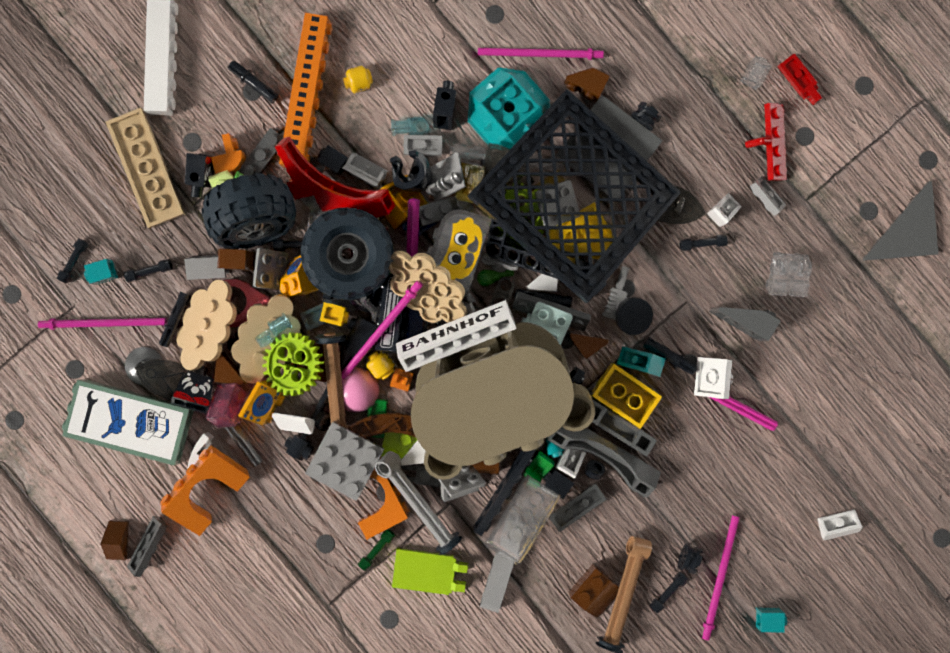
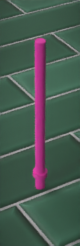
M478 48V55L565 57L592 60V58H603L604 51L592 50V48H588V50Z
M417 280L411 288L405 291L404 297L341 372L342 379L349 376L411 299L416 298L417 292L423 286L420 281Z
M50 318L49 320L38 321V328L55 330L56 328L157 326L166 324L167 319L56 320L55 318Z
M734 515L731 518L707 619L703 623L702 639L707 641L710 640L711 632L715 628L713 624L740 517Z

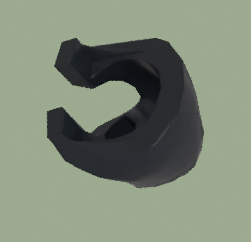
M417 150L409 151V156L414 161L408 177L402 174V160L398 156L390 158L393 182L397 188L409 192H423L431 184L432 174L430 165L422 153Z

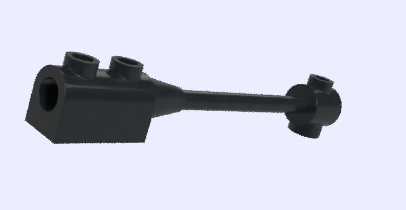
M360 316L350 320L347 328L351 330L347 336H342L345 340L339 342V345L342 346L340 348L341 372L376 331L377 325ZM327 387L310 419H315L328 402ZM302 433L301 436L297 434L294 437L289 436L284 444L287 448L286 453L298 460H308L314 449V446L308 440L310 434Z

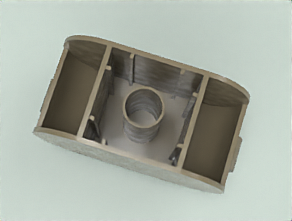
M518 322L515 323L517 328L515 330L421 366L416 380V395L411 408V423L418 442L425 450L424 465L431 476L436 479L446 480L458 475L463 466L473 465L484 461L485 465H494L504 460L508 451L519 447L523 451H532L539 448L544 443L543 438L551 436L561 427L574 432L581 431L592 423L595 416L592 397L585 387L572 383L564 351L557 339L549 331L533 323Z

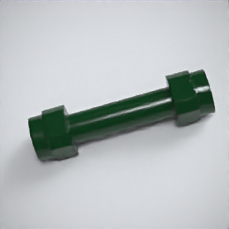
M390 529L385 530L381 534V539L367 556L362 557L357 565L363 571H367L372 565L373 559L396 535Z

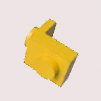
M324 302L319 321L343 326L344 323L347 324L349 312H347L346 307Z

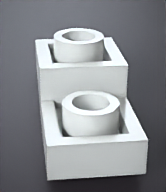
M209 432L204 433L196 443L188 462V468L199 460V455L204 449H208L212 445L211 440L214 436Z

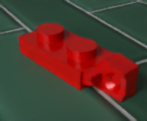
M796 54L791 55L777 66L800 97L803 99L807 98L812 105L822 99L817 91L819 89L817 86L818 82Z

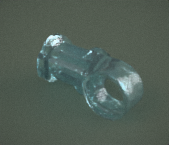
M423 117L407 118V120L399 121L391 119L392 136L408 133V135H426L430 131V125L427 119ZM419 122L426 124V129L422 132L416 130V125Z
M282 313L281 317L272 322L268 321L269 329L260 333L255 338L261 348L271 344L275 337L278 336V333L287 328H293L285 313Z

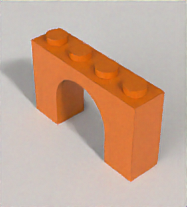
M211 445L208 449H204L201 452L199 460L195 464L189 466L186 475L182 480L179 479L175 483L171 493L166 494L160 502L161 512L200 536L211 524L212 518L211 513L190 499L189 495L192 488L202 480L217 479L238 492L250 478L248 470Z
M375 468L370 478L377 480L382 485L385 491V502L380 509L358 521V525L366 540L408 519V512H410L405 501L402 502L399 497L401 495L400 491L389 478L379 476Z

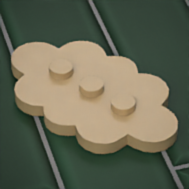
M404 251L393 252L391 255L393 262H390L388 269L394 275L390 281L391 290L396 295L404 297L405 291L411 288L417 280L423 284L417 292L416 298L411 299L407 307L412 310H419L420 316L425 321L436 323L442 319L449 323L467 316V308L461 302L465 296V289L460 282L451 279L448 269L436 266L432 256L426 253H417L411 257Z
M215 280L210 284L208 290H197L191 297V307L185 310L183 314V326L177 332L176 342L183 349L180 359L182 366L187 370H198L202 367L204 361L212 362L217 360L222 352V343L226 342L230 336L229 325L235 321L237 310L235 305L230 302L232 288L226 281Z
M278 294L271 297L267 305L255 304L251 306L247 311V322H244L238 328L239 340L232 345L231 352L234 360L240 363V377L247 383H257V381L262 380L264 377L263 373L267 368L262 367V365L267 363V360H264L263 357L268 356L265 349H272L269 343H276L275 337L281 338L282 334L288 335L289 332L295 333V335L300 333V322L292 315L293 303L286 295ZM287 348L284 351L285 356L288 355ZM278 360L279 363L285 364V361Z

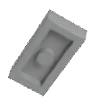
M404 135V155H409V151L417 150L424 156H442V136Z
M763 176L750 186L754 195L761 199L765 208L774 216L786 206Z

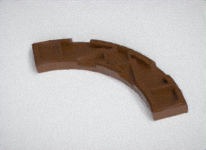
M377 414L348 426L350 431L366 439L374 435L392 432L416 437L412 428L411 415Z

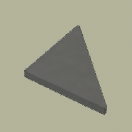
M932 181L925 183L920 192L914 196L903 212L898 215L887 231L863 257V261L939 254Z

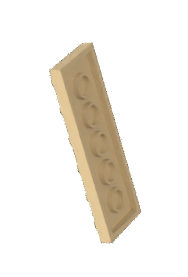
M138 108L106 121L147 227L151 229L186 215L144 109Z

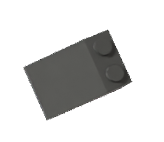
M717 307L711 308L709 311L757 341H769L781 322L776 318L777 315L770 310Z

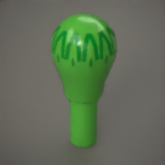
M488 269L481 270L477 275V281L482 286H489L499 281L500 278L514 276V271L508 269L505 272Z

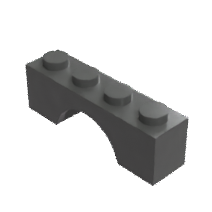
M593 400L595 416L592 422L647 457L657 440Z

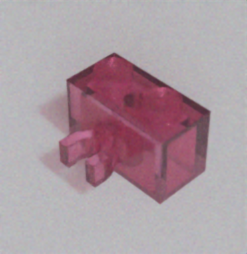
M237 383L217 385L206 419L217 428L232 427L241 423L242 419L238 415L242 409L247 392Z

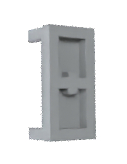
M353 152L343 167L345 172L376 189L380 188L388 173L386 169Z
M218 255L185 258L187 280L226 278L229 270L217 268Z

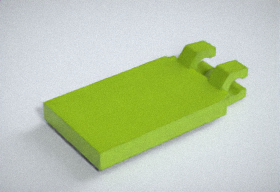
M397 548L392 588L449 595V593H452V590L465 593L466 582L454 580L455 571L467 573L468 562L456 561L454 555L449 554L439 555V553Z

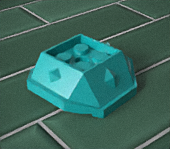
M498 67L469 92L468 124L488 147L490 145L492 151H507L550 107V99L525 71ZM512 105L514 111L508 113L504 110V107Z

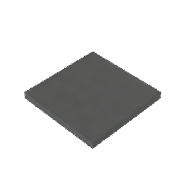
M601 95L591 109L596 116L646 161L649 160L662 142L655 134L603 95ZM570 137L567 140V146H577L576 137ZM580 137V145L590 146L589 137ZM560 150L555 157L565 159L564 150ZM568 150L569 159H578L577 150ZM581 150L582 159H591L590 150ZM594 150L595 159H604L603 150ZM569 163V167L572 170L579 172L578 163ZM582 163L583 172H592L591 163ZM595 163L596 172H605L604 163ZM609 163V172H618V164ZM582 176L594 185L593 176ZM597 176L598 185H607L606 176ZM610 176L611 185H620L619 176ZM623 176L624 185H630L632 176ZM599 189L608 196L607 189ZM611 189L612 198L621 197L620 189Z

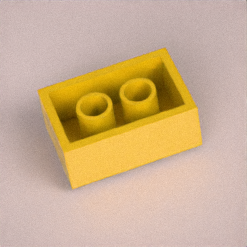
M613 363L609 365L592 390L593 398L639 429L642 428L662 398L661 395Z

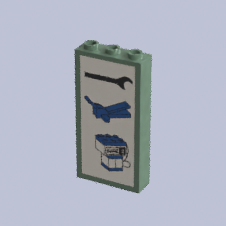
M86 379L77 380L73 385L72 401L69 402L67 407L68 416L62 425L63 437L173 466L180 464L194 410L173 405L166 400Z

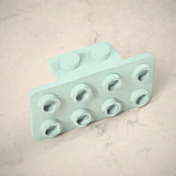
M537 302L532 314L528 313L527 317H523L521 322L533 323L543 327L561 345L573 317L568 312L542 302Z

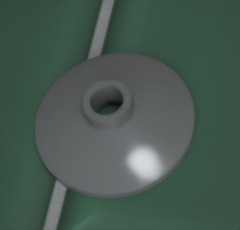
M149 347L134 349L129 353L125 361L127 376L136 384L148 385V383H154L156 380L148 378L146 371L154 369L160 374L157 376V379H159V376L162 374L160 371H163V362L154 361H163L162 357L156 350ZM142 362L146 365L145 368L140 372V368L137 367H139V364ZM149 370L147 372V375L149 377L155 376V372L153 370Z

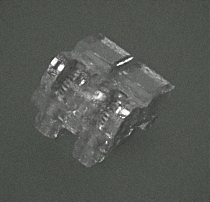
M774 252L770 265L769 279H767L765 285L769 295L787 296L788 293L789 296L807 297L810 285L809 278L812 273V263L809 260V256L800 253L786 254Z

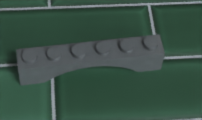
M561 427L554 434L547 437V440L562 449L582 450L600 457L618 471L630 489L645 498L656 489L661 474L659 470L588 428L573 432Z

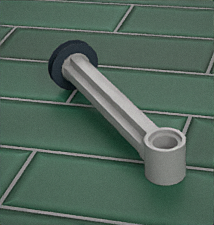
M387 452L375 464V471L379 476L389 478L440 543L436 551H440L439 555L446 554L461 541L462 536H458L459 532L450 534L400 469V457L394 452Z

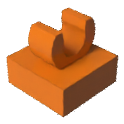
M395 368L390 386L408 392L414 373Z

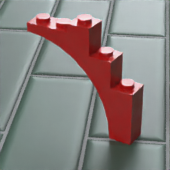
M290 136L283 138L275 146L278 156L291 177L287 185L295 200L314 195L322 212L340 207H348L366 211L376 218L389 215L396 206L388 189L360 190L345 186L322 174L305 159Z

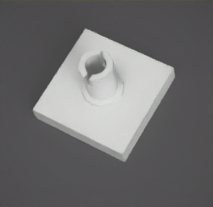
M698 357L694 395L729 399L730 385L733 383L731 380L733 379L731 374L732 360Z

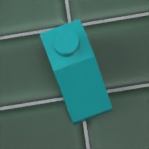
M622 346L617 365L660 377L665 358Z

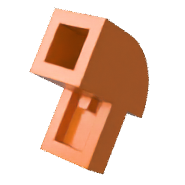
M230 133L222 135L226 154L214 156L211 159L215 174L227 170L232 175H235L245 162L246 154L242 150L237 151L239 149L237 139Z

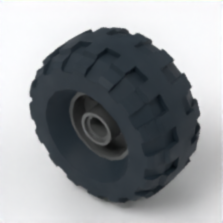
M262 173L241 175L216 185L204 197L203 208L201 209L205 228L215 244L223 248L237 250L262 246L287 234L295 224L297 212L291 191L284 184L283 180L274 175H264Z
M337 208L322 214L310 225L302 241L301 261L308 279L322 293L343 300L359 299L376 291L387 279L390 273L388 270L390 262H393L391 260V255L394 252L393 244L387 229L370 213L357 208ZM346 248L351 249L353 252V256L349 260L342 257V251Z

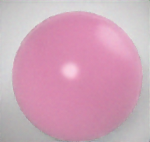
M355 367L348 377L342 379L343 400L346 411L360 413L368 410L375 404L374 402L379 396V384L369 370Z

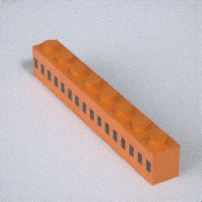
M305 13L283 138L290 136L297 149L310 163L308 151L309 147L313 145L311 133L312 128L315 129L317 119L314 116L315 110L319 109L320 104L318 92L322 91L323 87L321 75L326 69L324 57L329 51L327 39L328 35L332 33V23H330L328 16ZM280 158L279 164H280L282 167L285 168V166H284V164H283V162H282V160H281V158Z

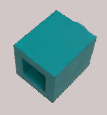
M103 259L84 265V276L89 284L98 285L118 279L113 260Z
M756 608V627L761 632L785 633L787 616L780 608Z

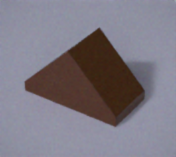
M218 249L217 268L254 272L256 252Z
M569 333L568 336L583 359L589 358L609 342L608 339Z
M221 352V355L216 360L214 382L246 384L247 382L240 377V372L225 352Z
M108 521L100 543L106 559L127 560L129 521Z

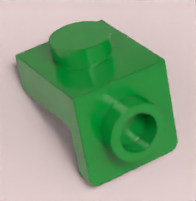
M539 451L533 458L530 466L526 467L523 475L528 481L538 486L543 477L554 466L555 461L542 451Z

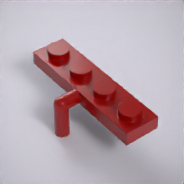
M767 103L764 104L766 137L748 140L745 142L746 148L766 145L768 180L785 181L787 180L784 106L783 104Z

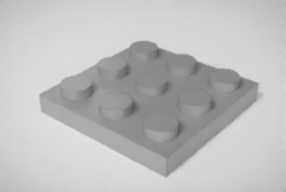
M332 422L305 474L357 501L384 448Z

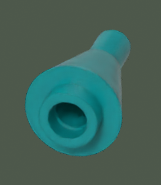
M546 437L547 456H551L552 459L562 456V451L565 449L550 442Z

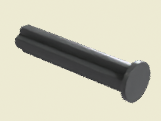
M232 414L221 420L219 424L222 423L245 457L255 467L262 462V459L231 417Z

